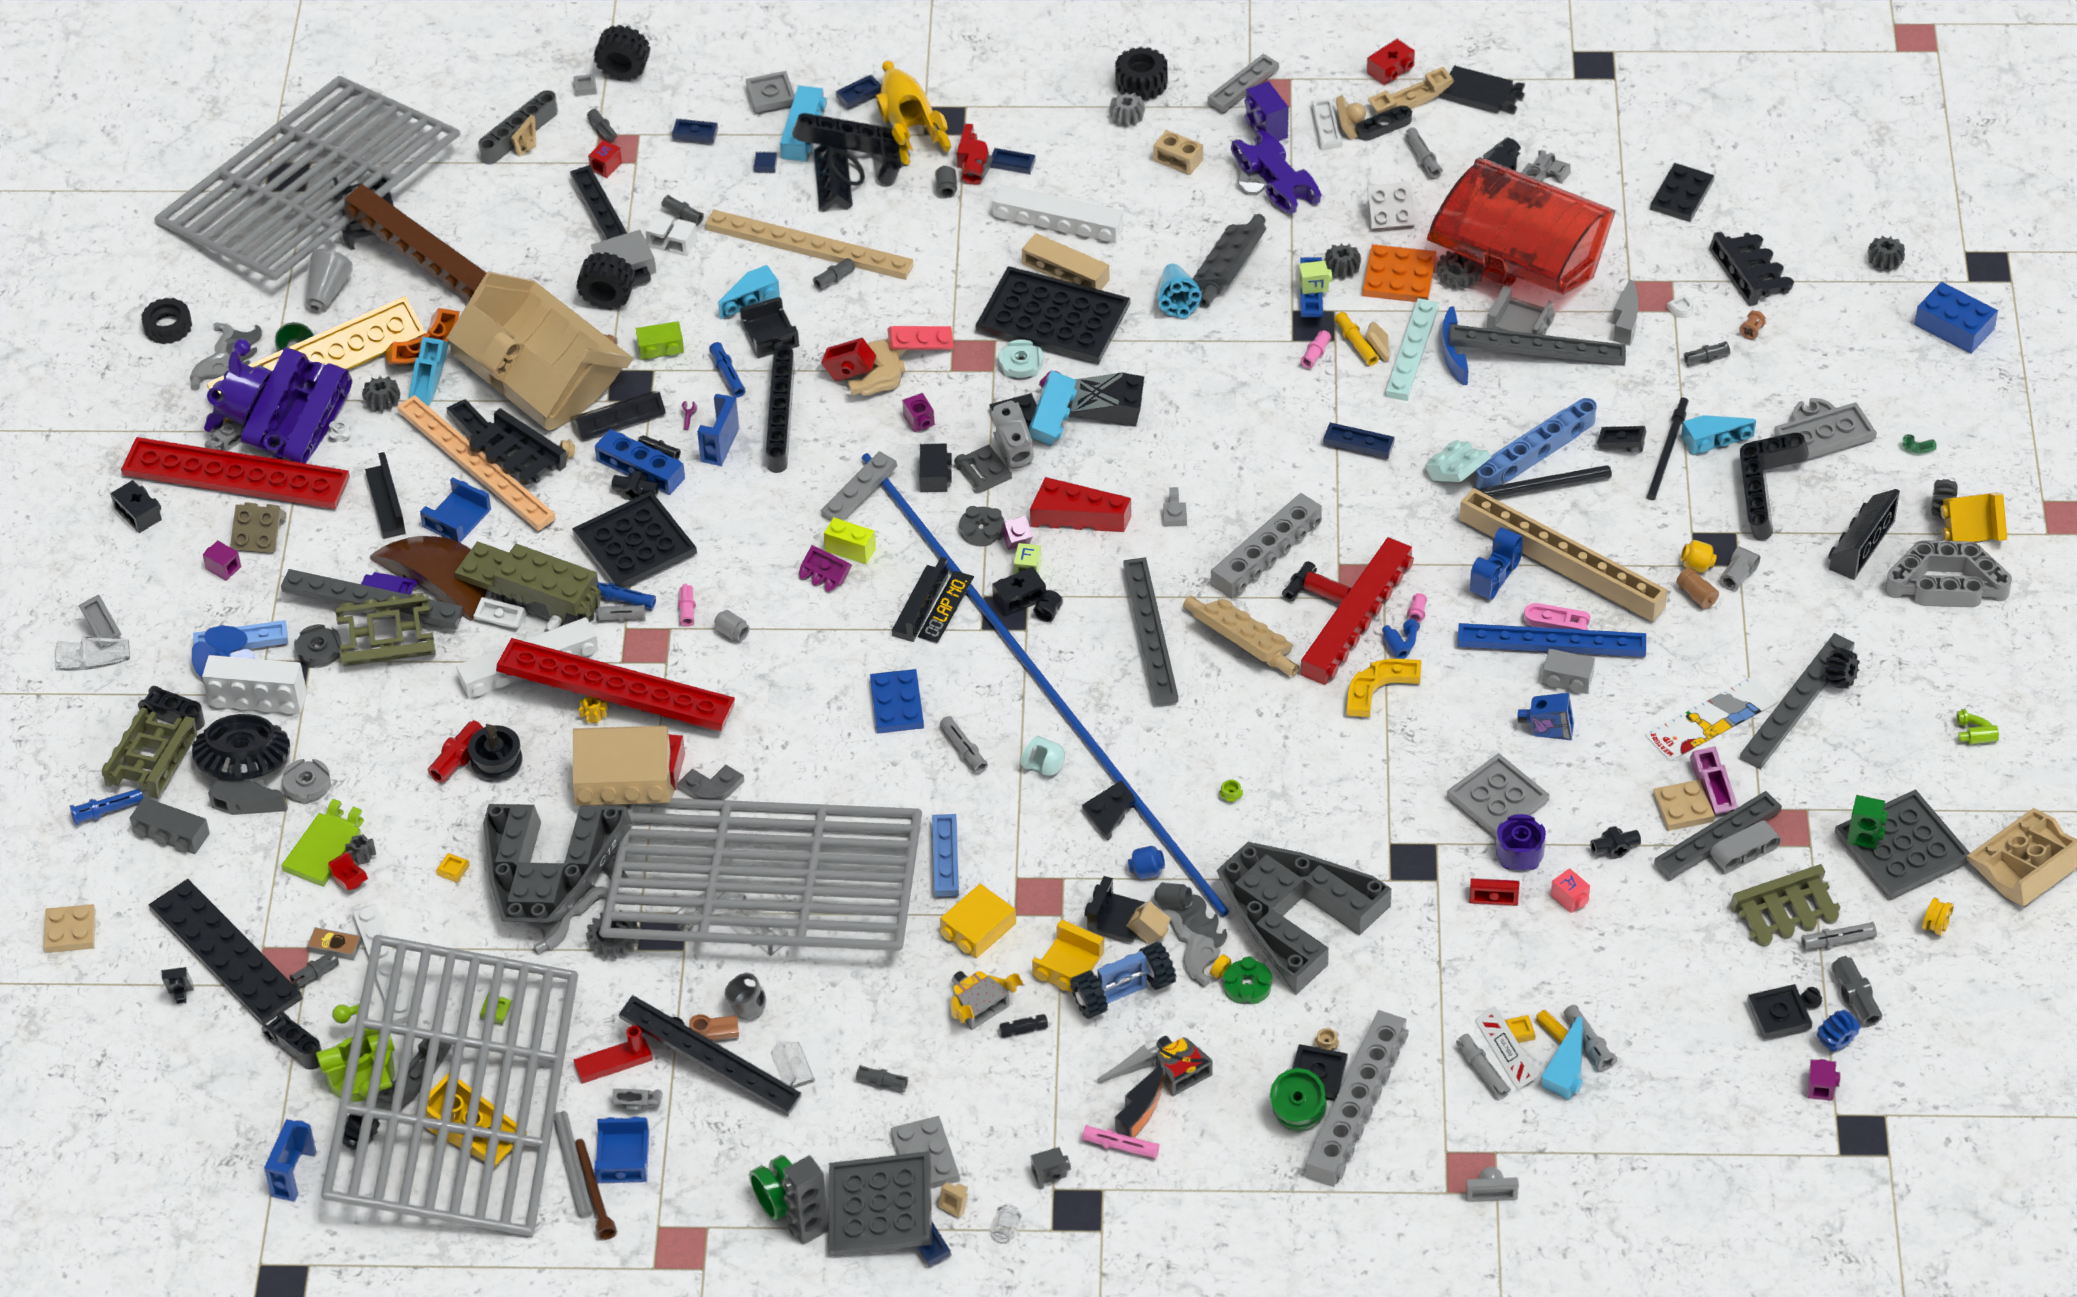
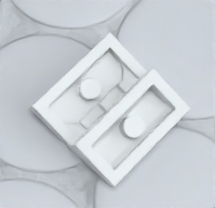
M488 591L486 597L481 598L473 617L474 619L518 629L528 612L523 607L497 601L496 593Z

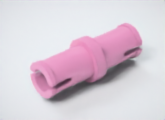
M1319 331L1314 341L1308 344L1307 351L1300 360L1305 368H1312L1316 360L1324 354V348L1331 340V335L1327 331Z

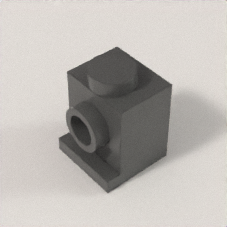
M1060 1147L1031 1155V1170L1039 1190L1044 1188L1045 1183L1057 1182L1067 1177L1066 1171L1071 1170L1069 1158L1067 1155L1063 1156Z

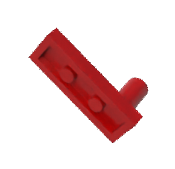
M630 1026L626 1030L627 1042L573 1059L581 1083L583 1084L653 1061L652 1053L645 1037H642L640 1027Z

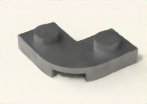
M725 764L711 779L691 769L677 783V788L693 799L715 800L721 798V800H725L745 780L743 774Z

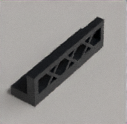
M819 145L814 149L819 209L825 212L837 203L847 210L853 206L851 185L840 180L831 170L828 163L829 152L833 149L842 148ZM840 153L833 154L832 162L845 178L850 180L848 157Z
M651 391L572 416L571 420L573 424H576L580 439L583 440L608 432L610 429L614 430L665 414L666 411L660 392Z
M385 452L378 453L380 466L367 468L365 472L383 538L386 539L404 535L406 531Z
M940 557L936 567L926 565L892 629L893 637L911 642L915 641L948 578L947 558Z

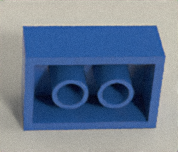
M1941 281L1917 306L1914 325L1972 354L1995 329L1998 310Z

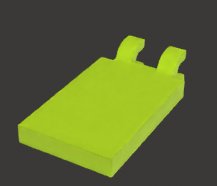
M332 799L326 814L318 813L281 865L282 870L324 887L332 876L328 862L347 852L345 845L350 844L352 837L361 835L360 828L358 827L364 822V818L359 817L362 810L353 806L347 820L343 819L341 816L344 814V811L339 809L342 805L341 801Z

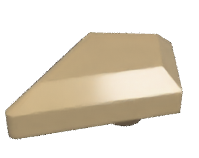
M530 115L511 137L516 153L520 157L536 147L535 116Z
M1371 322L1365 335L1366 341L1370 346L1374 347L1383 361L1387 362L1389 360L1388 334L1378 324Z

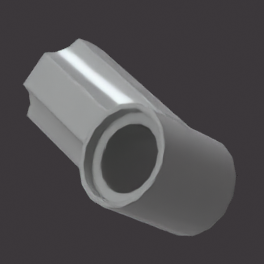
M1740 546L1737 547L1732 555L1730 564L1720 577V582L1731 591L1738 589L1748 574H1753L1756 571L1761 556Z

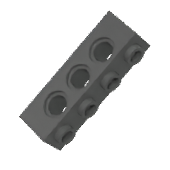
M811 1155L783 1169L785 1180L782 1183L786 1190L784 1199L788 1205L786 1214L790 1221L788 1229L794 1238L798 1237L803 1245L829 1231L824 1173Z

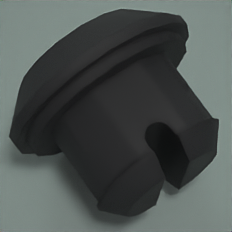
M1808 987L1801 994V998L1807 1008L1814 1009L1822 1003L1820 991L1815 987Z

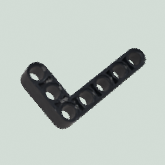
M809 113L798 115L792 130L793 137L798 141L874 154L877 179L884 185L894 184L901 169L899 144L892 135L891 128Z
M1795 432L1745 443L1740 448L1748 521L1753 536L1758 540H1765L1773 533L1765 470L1799 463L1808 458L1809 450L1804 435Z

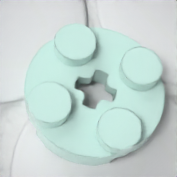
M1029 340L1011 341L1008 343V347L1004 348V350L1002 347L999 352V366L1008 378L1035 377L1039 374V370L1043 365V352L1041 348L1033 346V342Z

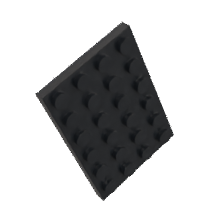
M1008 266L976 323V331L1012 341L1029 340L1033 342L1035 347L1039 346L1046 350L1100 363L1130 306V297Z

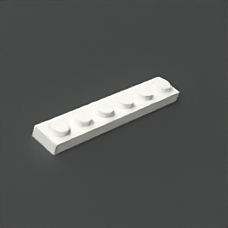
M376 904L353 911V916L368 957L373 937L375 935L388 936ZM388 946L381 947L376 971V979L385 1003L395 958L392 947ZM402 974L392 1020L394 1024L408 1022L412 1001Z

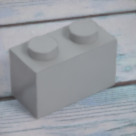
M1549 649L1543 667L1542 685L1588 694L1594 674L1595 658Z

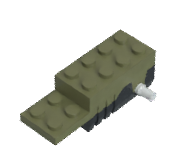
M477 541L455 571L456 579L496 593L497 601L523 607L529 615L549 621L544 632L585 617L589 622H592L594 620V610L601 605V590H599L597 572L515 543L510 552Z

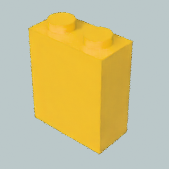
M981 883L940 917L942 936L948 941H953L964 953H969L976 959L1016 925V909Z

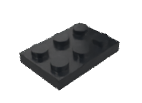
M1674 163L1653 198L1650 210L1691 222L1713 184L1715 175Z

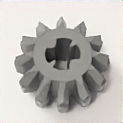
M1127 92L1124 95L1117 94V97L1112 98L1109 107V113L1113 122H1118L1119 126L1123 124L1127 126L1129 124L1137 125L1138 121H1142L1145 112V105L1141 96H1136L1135 93L1131 95L1127 94Z

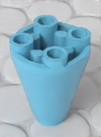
M1174 263L1168 264L1162 272L1159 285V307L1168 315L1187 318L1199 306L1202 297L1200 288L1179 265Z

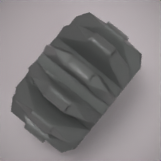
M1882 235L1880 239L1874 238L1868 247L1869 262L1873 264V268L1880 267L1881 271L1888 269L1891 272L1892 268L1898 269L1905 259L1904 244L1900 243V239H1892V236L1885 238Z
M1340 243L1339 246L1332 245L1331 249H1327L1324 261L1326 262L1327 269H1331L1335 278L1342 276L1345 279L1347 275L1353 277L1354 273L1359 272L1361 256L1358 253L1357 247H1351L1350 244L1345 246Z
M380 375L378 379L371 377V381L365 382L364 389H362L364 402L367 408H372L373 412L378 409L382 413L384 409L392 410V406L398 405V399H400L401 395L396 380H391L389 376L382 378Z
M1949 479L1935 481L1931 503V513L1933 516L1942 518L1941 505H1943V499L1957 497L1958 485L1956 481H1950Z

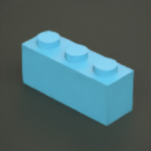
M1053 370L1046 378L1028 429L1031 438L1050 446L1055 439H1060L1064 427H1061L1062 420L1066 421L1069 415L1070 408L1067 406L1069 401L1072 402L1075 398L1077 389L1074 386L1077 380Z

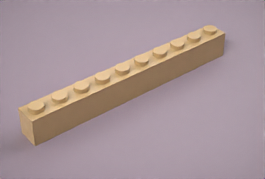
M1473 488L1461 501L1460 520L1493 538L1500 527L1522 535L1523 554L1649 621L1654 622L1666 608L1667 589Z

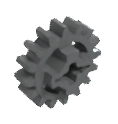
M1454 248L1453 253L1447 250L1446 256L1441 255L1440 260L1437 261V276H1441V282L1447 281V286L1455 284V288L1458 289L1459 285H1463L1466 289L1467 284L1475 286V281H1481V276H1484V261L1481 260L1480 255L1474 256L1473 250L1469 253L1466 252V248H1463L1462 251Z
M602 912L600 913V919L593 917V925H587L588 932L586 937L587 942H589V948L595 949L596 955L603 952L604 958H607L609 954H613V958L617 959V954L619 953L626 956V950L634 951V944L639 943V939L601 937L599 932L603 918ZM612 921L610 927L639 929L637 922Z

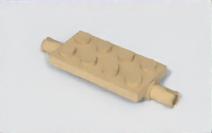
M1193 596L1185 599L1183 607L1192 612L1195 618L1261 661H1267L1269 666L1278 668L1289 677L1295 676L1298 672L1299 665L1284 656L1291 652L1293 644L1288 642L1283 635L1276 634L1268 629L1266 624L1251 618L1249 613L1237 609L1226 599H1220L1208 604H1203Z

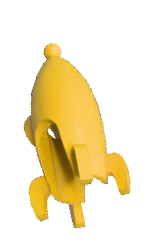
M892 61L883 62L882 69L885 73L881 82V93L876 95V102L884 123L890 122L893 127L891 132L899 144L901 161L907 166L911 162L908 150L913 151V148L909 141L910 133L908 128L915 125H923L933 143L935 144L938 141L943 150L949 152L951 143L948 135L944 132L948 129L944 115L932 110L923 88L916 79L906 72L894 68Z

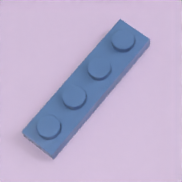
M956 814L932 815L935 897L959 896Z

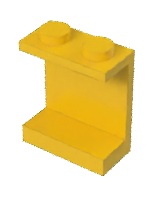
M1994 492L1943 499L1941 515L1945 519L1946 527L1943 528L1944 541L2007 540L2004 494Z
M1061 919L1056 926L1057 938L1042 960L1036 957L1033 958L1032 972L1033 976H1036L1041 981L1054 984L1063 991L1073 992L1070 986L1071 978L1088 970L1092 971L1105 953L1104 937Z

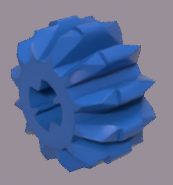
M1847 1010L1836 1011L1823 1021V1024L1818 1028L1816 1036L1823 1046L1834 1052L1841 1050L1844 1046H1848L1854 1040V1037L1859 1033L1860 1024Z

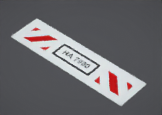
M1496 1006L1475 1019L1517 1090L1538 1077V1074Z

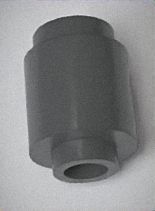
M942 166L935 171L936 191L940 197L951 198L957 191L956 170L950 166Z
M1162 882L1155 889L1154 898L1160 907L1184 908L1185 906H1190L1192 902V889L1186 887L1185 884Z

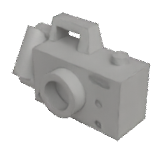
M234 421L224 424L222 428L209 436L210 440L205 442V447L216 450L221 448L224 451H228L241 442V435L245 427Z
M613 1088L612 1104L626 1105V1110H641V1105L658 1107L661 1103L663 1092L661 1090Z

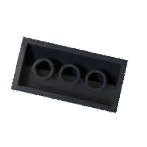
M1893 489L1872 495L1868 503L1864 502L1862 504L1858 517H1853L1849 530L1842 533L1837 547L1833 546L1828 556V559H1830L1829 570L1855 580L1894 524L1900 490Z

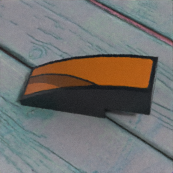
M1161 1066L1153 1070L1125 1095V1108L1115 1116V1131L1118 1134L1136 1137L1150 1120L1162 1091L1163 1068Z

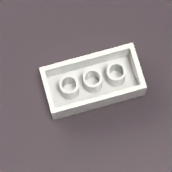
M209 655L202 675L209 707L301 714L307 695L302 667L299 662Z

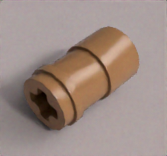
M1691 568L1683 570L1676 580L1679 588L1687 592L1703 609L1711 607L1719 597V591L1708 581L1702 579Z

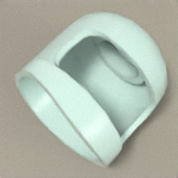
M1035 736L1022 753L1021 766L1028 770L1038 771L1043 775H1055L1060 771L1064 763V749L1058 743ZM1038 746L1036 753L1029 764V759L1032 750L1034 749V747Z

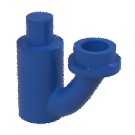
M1409 619L1403 624V632L1405 635H1408L1405 642L1396 629H1392L1389 625L1382 628L1384 633L1383 640L1395 659H1405L1415 645L1420 624L1414 619Z

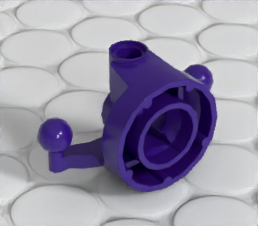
M246 339L235 341L233 344L234 351L231 353L228 361L229 369L225 372L224 379L217 381L207 392V399L214 405V409L206 417L204 426L206 432L220 428L223 425L224 417L245 427L272 373L271 370L261 365L253 368L241 363L240 356H246L251 350V345Z

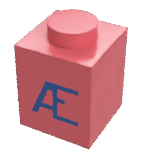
M1570 868L1552 880L1551 896L1570 913L1578 908H1583L1588 903L1590 885Z

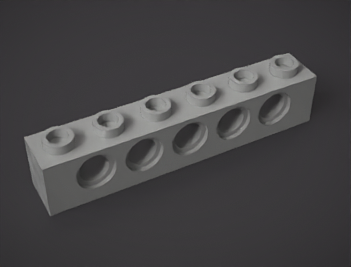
M1299 493L1211 569V586L1231 599L1238 593H1242L1248 584L1260 577L1264 570L1273 566L1283 554L1288 553L1295 543L1303 540L1310 530L1319 526L1322 521V506L1303 493Z

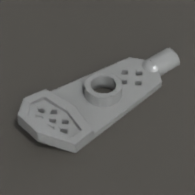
M1241 169L1238 185L1246 195H1258L1265 188L1266 181L1257 172L1246 174Z

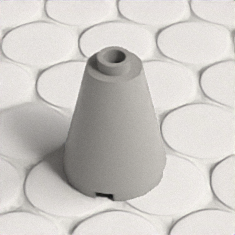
M316 249L310 257L306 304L311 310L317 312L328 307L353 270L351 268L353 264L346 256L336 251L334 255L327 253L328 249Z

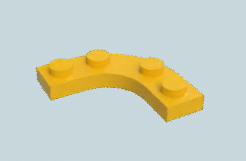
M1384 659L1371 663L1370 667L1362 672H1357L1348 690L1347 716L1370 717L1373 694L1382 685L1387 683L1420 684L1422 660Z

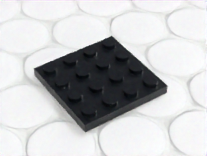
M652 491L572 528L575 538L610 583H615V586L626 588L697 554V547Z

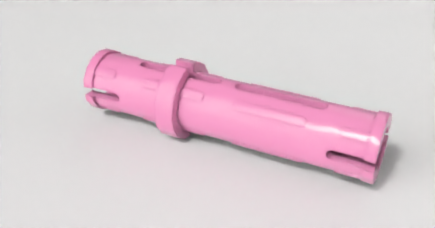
M1089 1125L1085 1126L1082 1135L1083 1141L1103 1145V1148L1109 1149L1112 1147L1153 1159L1157 1158L1160 1147L1159 1143L1114 1133L1113 1129L1106 1131Z

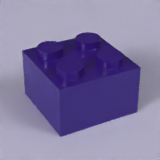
M1267 81L1246 89V99H1244L1246 114L1244 119L1247 126H1251L1254 133L1264 130L1278 141L1287 139L1289 106L1271 83Z

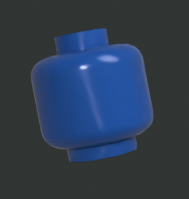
M1147 846L1133 850L1132 859H1128V866L1130 872L1135 873L1139 879H1148L1161 874L1162 869H1165V859L1161 850H1157L1155 846Z

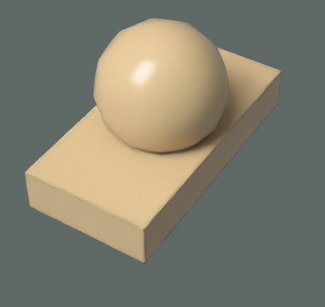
M1341 95L1336 98L1340 124L1346 135L1352 140L1358 137L1355 123L1365 119L1366 109L1360 103H1351L1349 105L1344 96Z

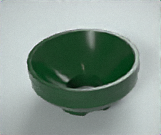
M287 323L276 332V350L279 352L288 347L287 345L290 342L295 341L299 343L313 337L314 334L308 326L302 323Z

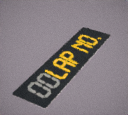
M953 571L918 634V638L936 643L939 642L974 576Z

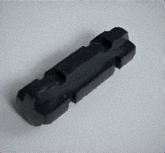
M1045 1014L1035 1015L1036 1018L1031 1016L1013 1020L1011 1024L1009 1021L1000 1023V1034L1002 1037L1012 1036V1033L1018 1035L1035 1031V1028H1038V1030L1048 1027L1047 1017Z

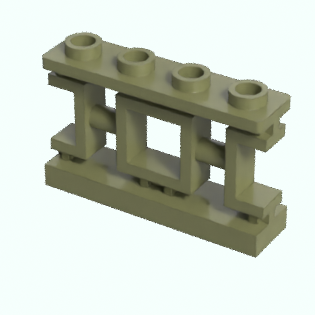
M415 593L409 595L410 598L405 599L393 596L386 598V601L382 602L370 599L363 601V604L360 605L348 602L342 603L340 607L335 608L337 624H349L351 644L340 645L343 667L436 654L433 633H421L419 614L431 613L428 596H423V593ZM413 607L414 620L401 622L399 609ZM369 613L367 614V627L355 628L353 616H348ZM395 617L398 637L375 640L373 620ZM416 629L417 641L420 643L398 645L404 644L402 631ZM369 636L371 648L376 649L354 651L358 650L356 637Z
M142 707L139 713L133 717L129 729L123 733L119 745L113 749L109 761L102 767L105 786L111 787L112 784L119 786L123 779L138 782L141 792L148 790L149 797L158 799L197 736L195 718L186 716L183 721L182 718H177L173 725L164 724L157 721L155 712L148 714L147 708ZM142 747L157 750L154 757L139 754Z

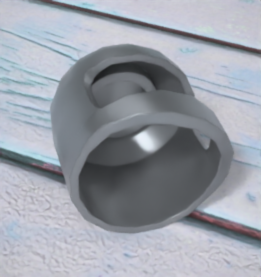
M751 973L737 975L725 988V998L739 1017L745 1019L754 1018L761 1014L766 1007L767 999L765 993L761 989L758 979ZM744 980H754L755 986L746 985Z

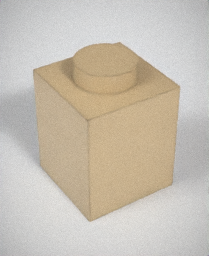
M1148 901L1136 908L1127 927L1150 944L1156 939L1161 940L1167 934V926L1171 918L1152 902Z

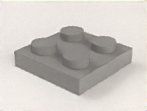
M787 71L746 79V86L755 113L792 105L795 94Z

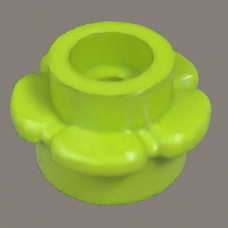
M1231 779L1223 782L1219 794L1221 798L1234 802L1242 797L1243 790H1241V785L1238 781Z

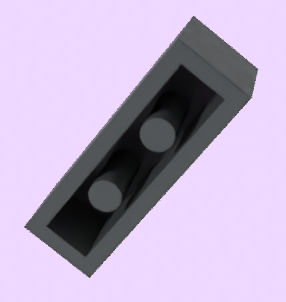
M146 797L142 799L130 816L133 833L140 837L156 840L160 844L176 847L182 852L187 851L196 854L210 834L206 818Z

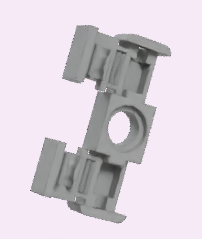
M1539 150L1538 158L1533 164L1528 163L1518 175L1519 182L1515 187H1509V197L1522 202L1527 201V198L1539 202V208H1543L1552 197L1551 188L1539 187L1546 177V172L1547 174L1551 173L1552 176L1556 174V177H1559V183L1562 184L1571 173L1570 164L1556 160L1554 153L1546 154V151ZM1531 174L1537 175L1536 177H1528Z

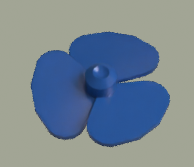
M220 625L209 628L204 635L206 642H196L192 647V663L196 673L201 678L209 655L255 659L251 650H238L246 645L248 638L245 632L234 626Z

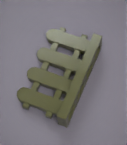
M1822 864L1733 893L1730 902L1733 913L1739 911L1740 919H1746L1752 931L1749 934L1751 940L1756 939L1758 944L1764 947L1771 944L1773 939L1772 933L1778 932L1784 939H1790L1795 932L1794 926L1798 924L1805 931H1813L1817 924L1816 918L1822 917L1828 924H1834L1839 917L1838 911L1841 908L1839 903H1833L1827 890L1830 887L1828 882H1822L1826 872ZM1811 896L1818 909L1812 911L1805 897ZM1788 903L1796 917L1791 919L1783 905ZM1767 911L1774 924L1767 926L1761 912Z

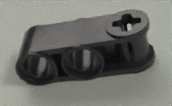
M151 686L145 699L140 700L138 703L139 710L142 707L147 708L148 714L155 712L158 719L169 724H174L177 718H182L183 721L188 716L195 718L197 731L205 725L202 707L199 702L163 690L158 686Z
M280 1011L275 1020L261 1027L263 1034L271 1043L276 1044L305 1068L316 1069L320 1067L316 1052L322 1051L319 1040L290 1019L287 1014Z

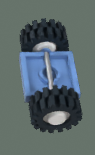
M1157 941L1139 949L1135 954H1129L1114 963L1105 964L1102 968L1097 969L1098 978L1091 970L1072 977L1070 980V986L1073 990L1072 994L1083 1016L1090 1019L1107 1012L1109 1003L1146 988L1147 981L1151 983L1152 988L1154 987L1155 990L1175 983L1176 974L1174 972L1176 971L1172 966L1173 961L1170 960V955L1166 952L1165 946Z

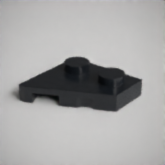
M1121 780L1082 804V808L1108 841L1111 839V832L1117 823L1121 824L1125 818V813L1135 803V797Z

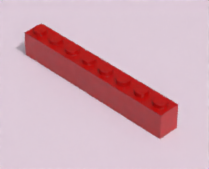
M1390 537L1386 538L1301 659L1302 676L1326 685L1330 678L1336 676L1339 665L1347 660L1351 648L1357 646L1360 635L1363 631L1368 630L1374 615L1377 616L1380 613L1383 602L1389 600L1394 586L1400 584L1406 569L1409 570L1414 562L1412 546Z

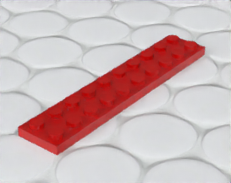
M140 437L135 438L121 468L122 475L331 509H336L350 477L349 470Z
M514 638L510 639L496 666L497 672L509 676H516L531 682H538L554 688L572 691L576 694L594 697L598 700H605L621 706L639 709L643 712H650L688 724H695L710 730L722 731L735 704V697Z

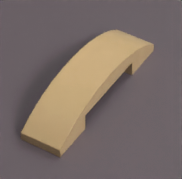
M1443 66L1425 74V81L1391 95L1386 90L1369 97L1368 101L1377 114L1402 105L1413 109L1441 94L1453 83V78Z

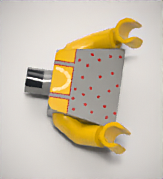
M959 971L952 977V982L955 986L952 988L953 997L950 1000L951 1015L954 1019L960 1020L961 1024L966 1021L971 1030L1008 1008L1010 1006L1009 991L1015 993L1017 991L1016 987L1022 986L1024 983L1018 973L1011 974L1006 979L986 975L982 971H977L968 977L963 971Z

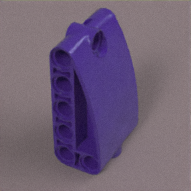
M285 347L242 432L241 442L265 451L273 458H283L306 464L330 429L329 424L337 417L350 392L352 377L349 371L331 363L325 365L320 362H312L305 353ZM275 442H280L279 446L271 447Z

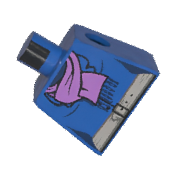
M1559 693L1534 696L1530 709H1518V723H1531L1533 735L1536 737L1572 740L1574 717L1570 694Z

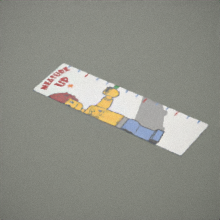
M1752 676L1645 735L1669 761H1672L1775 705L1778 701Z

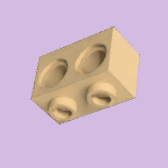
M1166 130L1153 145V161L1191 175L1203 161V144Z

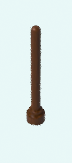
M577 1139L575 1141L577 1153L598 1219L595 1225L597 1237L601 1240H609L617 1234L615 1222L607 1216L583 1139Z

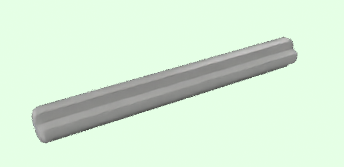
M566 1111L557 1112L554 1115L578 1214L584 1218L592 1214V1208L568 1113Z

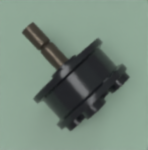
M486 724V727L478 730L468 743L470 763L474 773L487 781L503 780L514 775L521 767L523 761L518 735L512 729L500 725Z

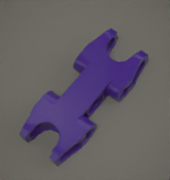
M1264 130L1256 131L1254 146L1248 145L1241 139L1232 141L1230 149L1239 167L1246 174L1257 172L1266 181L1265 190L1267 196L1276 206L1286 213L1293 214L1297 212L1298 203L1296 198L1304 199L1310 204L1316 205L1320 203L1322 194L1313 177L1305 169L1295 171L1285 161L1286 151L1283 145Z

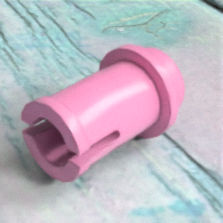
M1416 593V596L1413 595L1411 607L1407 611L1408 618L1414 619L1418 623L1426 615L1424 609L1427 597L1424 594Z

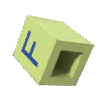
M1325 261L1299 264V283L1302 294L1329 292V283L1332 282V271L1327 269Z
M1018 543L1014 560V574L1034 567L1039 574L1042 562L1041 546Z

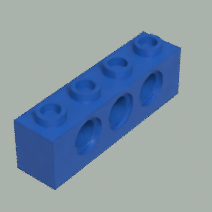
M610 429L595 445L596 461L627 476L634 471L642 472L648 478V481L659 483V491L667 495H671L685 479L684 463L680 460L671 458L659 450H654L640 441H635L625 436L623 433Z

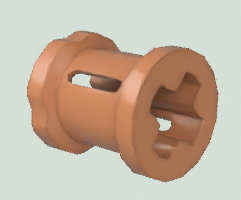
M1752 310L1747 315V321L1739 327L1741 335L1751 340L1756 339L1759 334L1758 330L1766 324L1764 314Z

